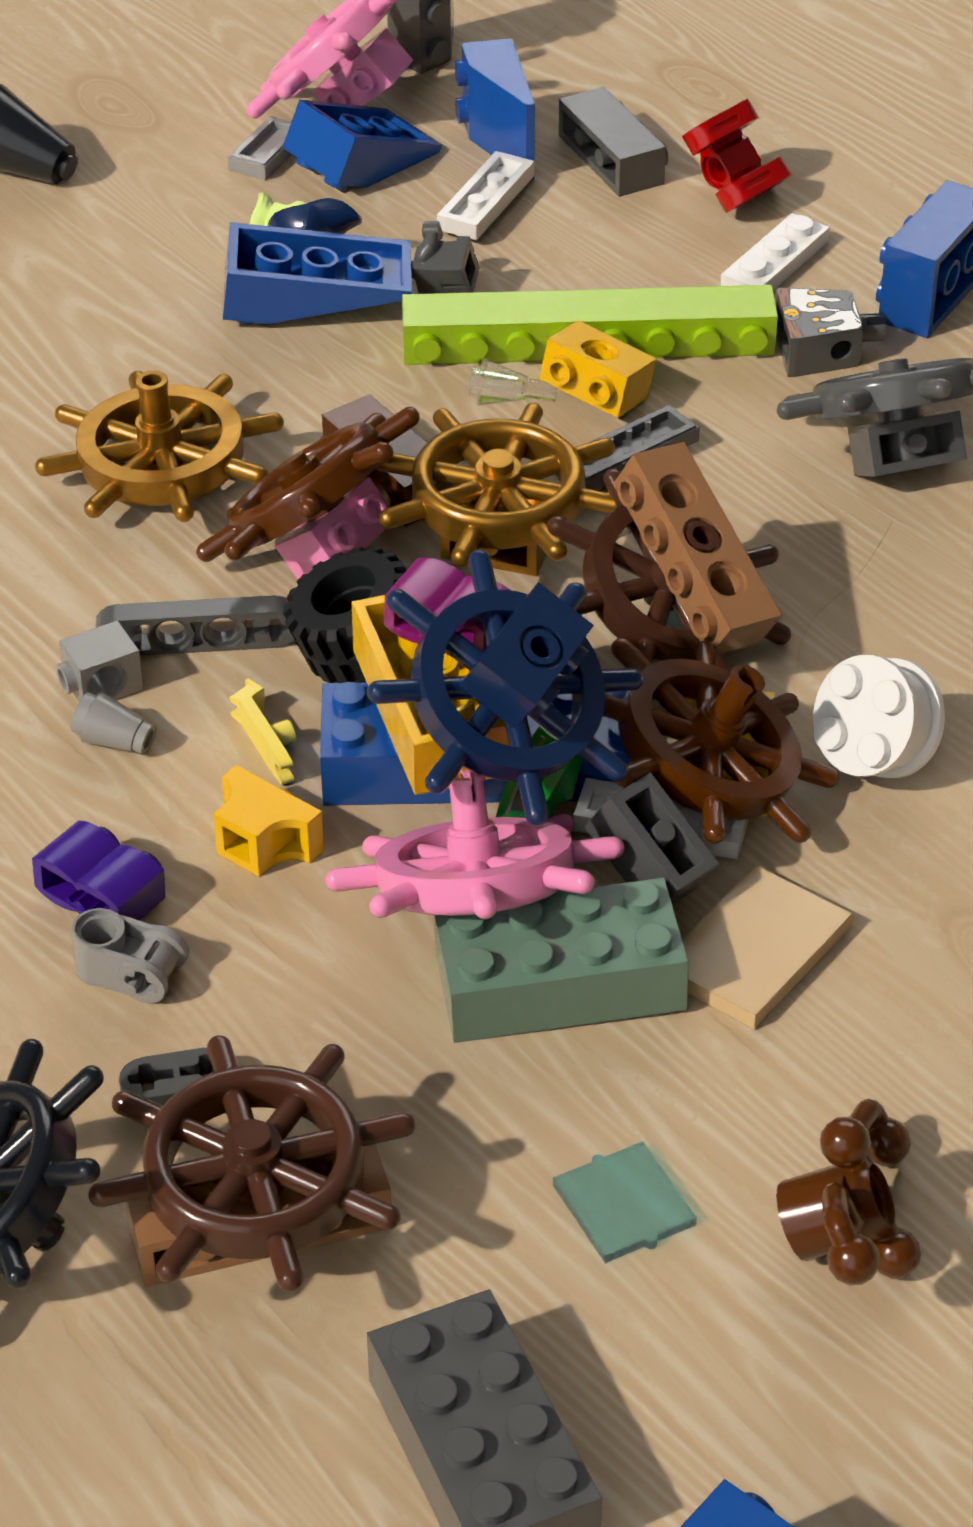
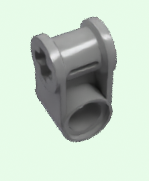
M96 908L81 913L72 925L74 961L77 976L89 985L101 986L130 995L141 1002L156 1003L163 999L168 990L167 980L174 968H179L185 963L189 955L188 944L176 931L166 926L152 925L126 917L110 909Z

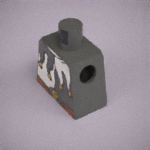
M776 288L775 304L778 315L776 337L787 377H798L856 367L860 363L862 342L885 340L886 321L884 313L859 314L853 293L847 290Z

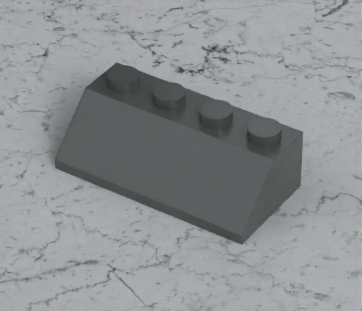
M398 0L393 4L387 13L388 30L413 59V62L408 66L409 68L423 74L451 60L454 35L453 0Z

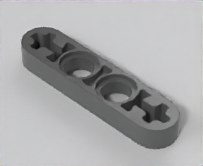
M275 595L115 604L102 609L96 616L95 628L118 620L138 648L140 656L279 648L287 646L294 641L285 623L286 618L283 614L284 606L289 602L286 597ZM219 618H229L237 623L233 629L228 631H217L209 624ZM278 618L281 624L270 625V619ZM247 619H253V627H247ZM166 621H176L185 628L176 634H165L157 627ZM142 625H147V633H142Z

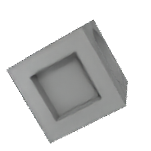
M118 620L59 640L62 663L56 664V673L59 683L66 694L73 693L77 700L80 701L87 692L95 695L104 692L113 699L118 700L143 691L139 650Z

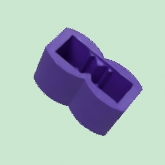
M78 820L32 858L35 887L56 905L70 911H77L79 914L90 909L103 908L140 921L166 898L164 869L154 855L131 846L120 845L117 837L109 829L101 826L98 827L87 821Z

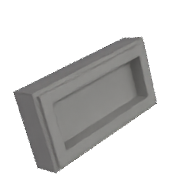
M270 116L227 157L228 170L267 180L292 155L283 148L291 121Z

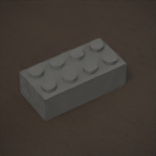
M490 1289L367 1332L369 1381L441 1527H601L602 1497Z

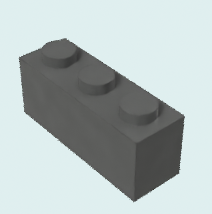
M605 87L559 98L558 136L618 197L664 184L665 166L668 164V151L665 144L658 140L644 126L643 122L638 120Z

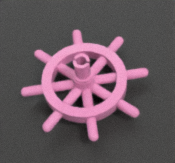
M461 770L462 778H459L457 774L449 785L453 821L423 827L396 838L376 835L369 836L364 840L362 848L367 856L375 858L376 864L330 870L325 877V883L330 890L336 892L379 887L380 894L374 896L369 905L371 913L378 918L387 917L404 909L428 915L460 916L476 914L481 919H489L496 912L532 904L555 894L559 890L578 894L589 893L595 884L593 875L585 870L574 869V864L619 858L623 854L625 846L620 838L614 836L572 841L570 832L574 829V821L566 813L548 818L546 823L541 826L531 825L526 818L488 817L484 786L485 775L477 774L471 770Z

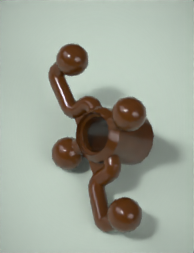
M864 1099L856 1105L850 1117H837L829 1122L821 1131L819 1141L822 1154L833 1165L783 1180L777 1185L776 1193L780 1221L794 1253L800 1260L806 1262L827 1256L829 1271L838 1281L849 1286L863 1285L871 1280L877 1271L891 1279L905 1278L913 1273L921 1259L919 1242L912 1233L897 1227L890 1188L882 1171L876 1165L894 1166L906 1157L911 1146L909 1131L902 1122L888 1117L884 1107L877 1100Z

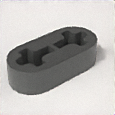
M207 1047L145 1056L132 1060L120 1072V1091H130L163 1106L173 1095L191 1082L201 1078L202 1075L213 1073ZM153 1083L154 1089L142 1091L141 1085Z

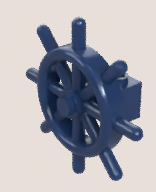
M478 549L473 551L468 559L475 592L452 602L438 616L402 589H394L388 593L386 598L387 606L422 633L423 636L416 647L412 660L411 679L374 681L369 685L367 695L376 704L414 702L425 729L444 751L425 779L426 788L431 793H443L463 766L477 774H484L488 778L518 782L527 821L531 825L541 826L546 823L549 817L541 778L559 771L577 755L581 756L614 782H621L627 778L629 774L627 763L596 740L594 735L603 717L605 692L637 690L642 686L644 678L641 671L636 668L601 669L597 655L586 638L594 625L576 612L587 596L584 585L578 582L570 583L559 598L539 582L529 594L498 589L491 557L485 550ZM482 624L487 643L486 650L483 652L458 632L467 627ZM445 652L470 670L466 676L444 677L443 660ZM558 694H572L573 707L571 719L551 705ZM476 699L479 706L466 722L451 700ZM527 715L558 740L544 746L534 747ZM498 718H501L505 723L510 746L500 744L485 737Z

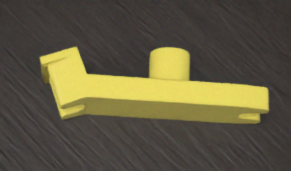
M247 678L245 680V687L229 697L230 702L237 706L230 714L242 725L277 781L281 785L294 781V776L289 767L293 766V761L284 746L296 742L294 728L288 719L271 725L268 723L263 715L265 712L264 687Z

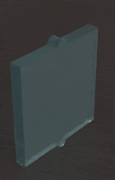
M643 1141L605 1157L600 1154L594 1155L592 1162L553 1177V1187L604 1263L643 1247L655 1249L658 1241L696 1226L697 1223L696 1215Z

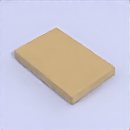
M756 865L682 939L688 959V994L755 1029L851 928L852 913Z

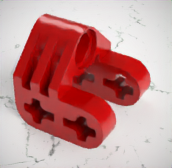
M745 99L713 116L682 136L693 156L700 153L701 171L704 179L710 186L719 190L715 195L726 213L771 190L792 176L782 156L762 166L761 158L750 139L742 133V130L759 119L749 99Z

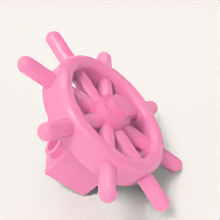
M345 0L327 16L321 14L304 30L306 35L272 68L269 73V79L261 86V93L248 104L246 109L248 116L253 119L261 117L281 98L285 100L290 99L328 69L330 72L312 91L320 102L364 106L393 85L413 62V59L387 28L383 29L361 47L357 43L383 19L398 0Z

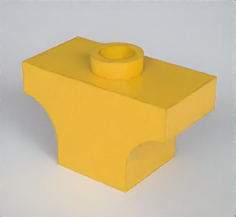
M238 765L232 767L221 777L224 804L213 813L217 854L260 877L279 862L301 860L310 864L324 852L321 810L295 797L288 790L278 788Z

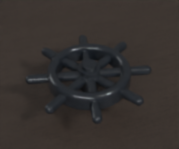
M32 1038L22 1042L7 1081H0V1274H3L6 1283L14 1289H22L31 1281V1269L24 1253L31 1246L38 1251H47L60 1240L65 1229L61 1224L65 1223V1219L56 1211L68 1186L91 1184L97 1181L100 1176V1166L95 1159H76V1131L70 1115L102 1085L104 1081L103 1072L95 1065L86 1066L51 1098L32 1085L44 1053L41 1042ZM28 1120V1121L13 1135L18 1121ZM27 1158L25 1166H18Z

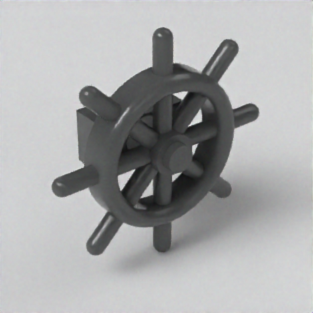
M908 358L878 363L879 370L820 382L814 387L813 392L787 396L777 406V414L783 420L816 415L817 419H829L878 413L879 422L847 428L855 476L876 477L966 460L967 455L960 410L923 413L922 405L973 395V358L946 359L908 365Z

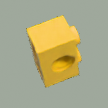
M577 320L548 338L539 380L619 418L647 399L657 358Z

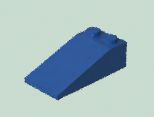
M230 222L225 266L223 320L237 321L242 324H272L402 301V294H412L410 240Z

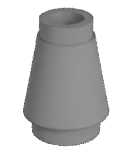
M87 692L76 707L72 718L71 730L81 735L82 742L144 755L153 743L156 725L147 722L146 719L104 692L98 695Z

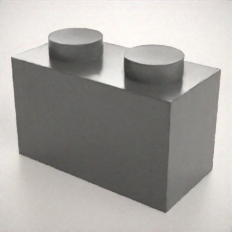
M651 772L609 797L585 825V829L592 838L614 836L624 842L623 854L619 858L609 861L626 883L664 878L672 905L693 892L719 865V862Z

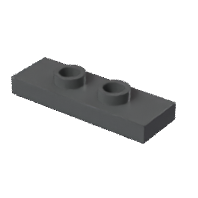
M667 405L597 438L606 437L614 442L615 450L607 458L584 465L585 488L598 490L604 487L603 477L606 471L609 469L622 471L635 453L685 442L688 447L698 442L700 427L672 406Z

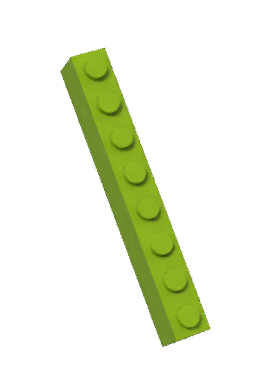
M772 285L402 294L404 365L543 361L548 338L577 320L655 358L775 355L778 315Z

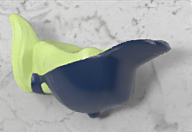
M265 192L258 194V201L250 219V224L342 234L362 223L361 216L347 203L338 199L324 198L309 203L297 200L292 204L286 205L280 202L273 203L271 197Z

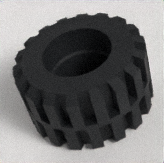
M363 547L353 548L348 553L343 554L339 552L331 555V558L325 562L320 561L312 567V571L308 574H303L296 581L298 586L291 589L287 596L289 603L284 606L283 612L286 618L285 623L311 671L316 676H321L322 680L327 683H334L336 681L338 683L355 681L367 683L353 650L352 601L385 595L407 571L402 560L399 561L396 554L391 551L384 553L382 548L372 547L367 551Z

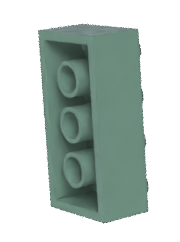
M664 878L598 886L586 894L566 891L556 892L532 904L496 912L489 919H481L476 914L460 916L434 915L436 959L454 1043L687 1010L688 959Z

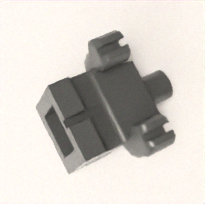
M424 222L422 225L424 240L417 246L414 260L411 261L412 279H415L419 294L473 293L480 267L476 255L473 254L474 248L470 236H457L456 241L444 242L441 240L443 238V231L440 222Z

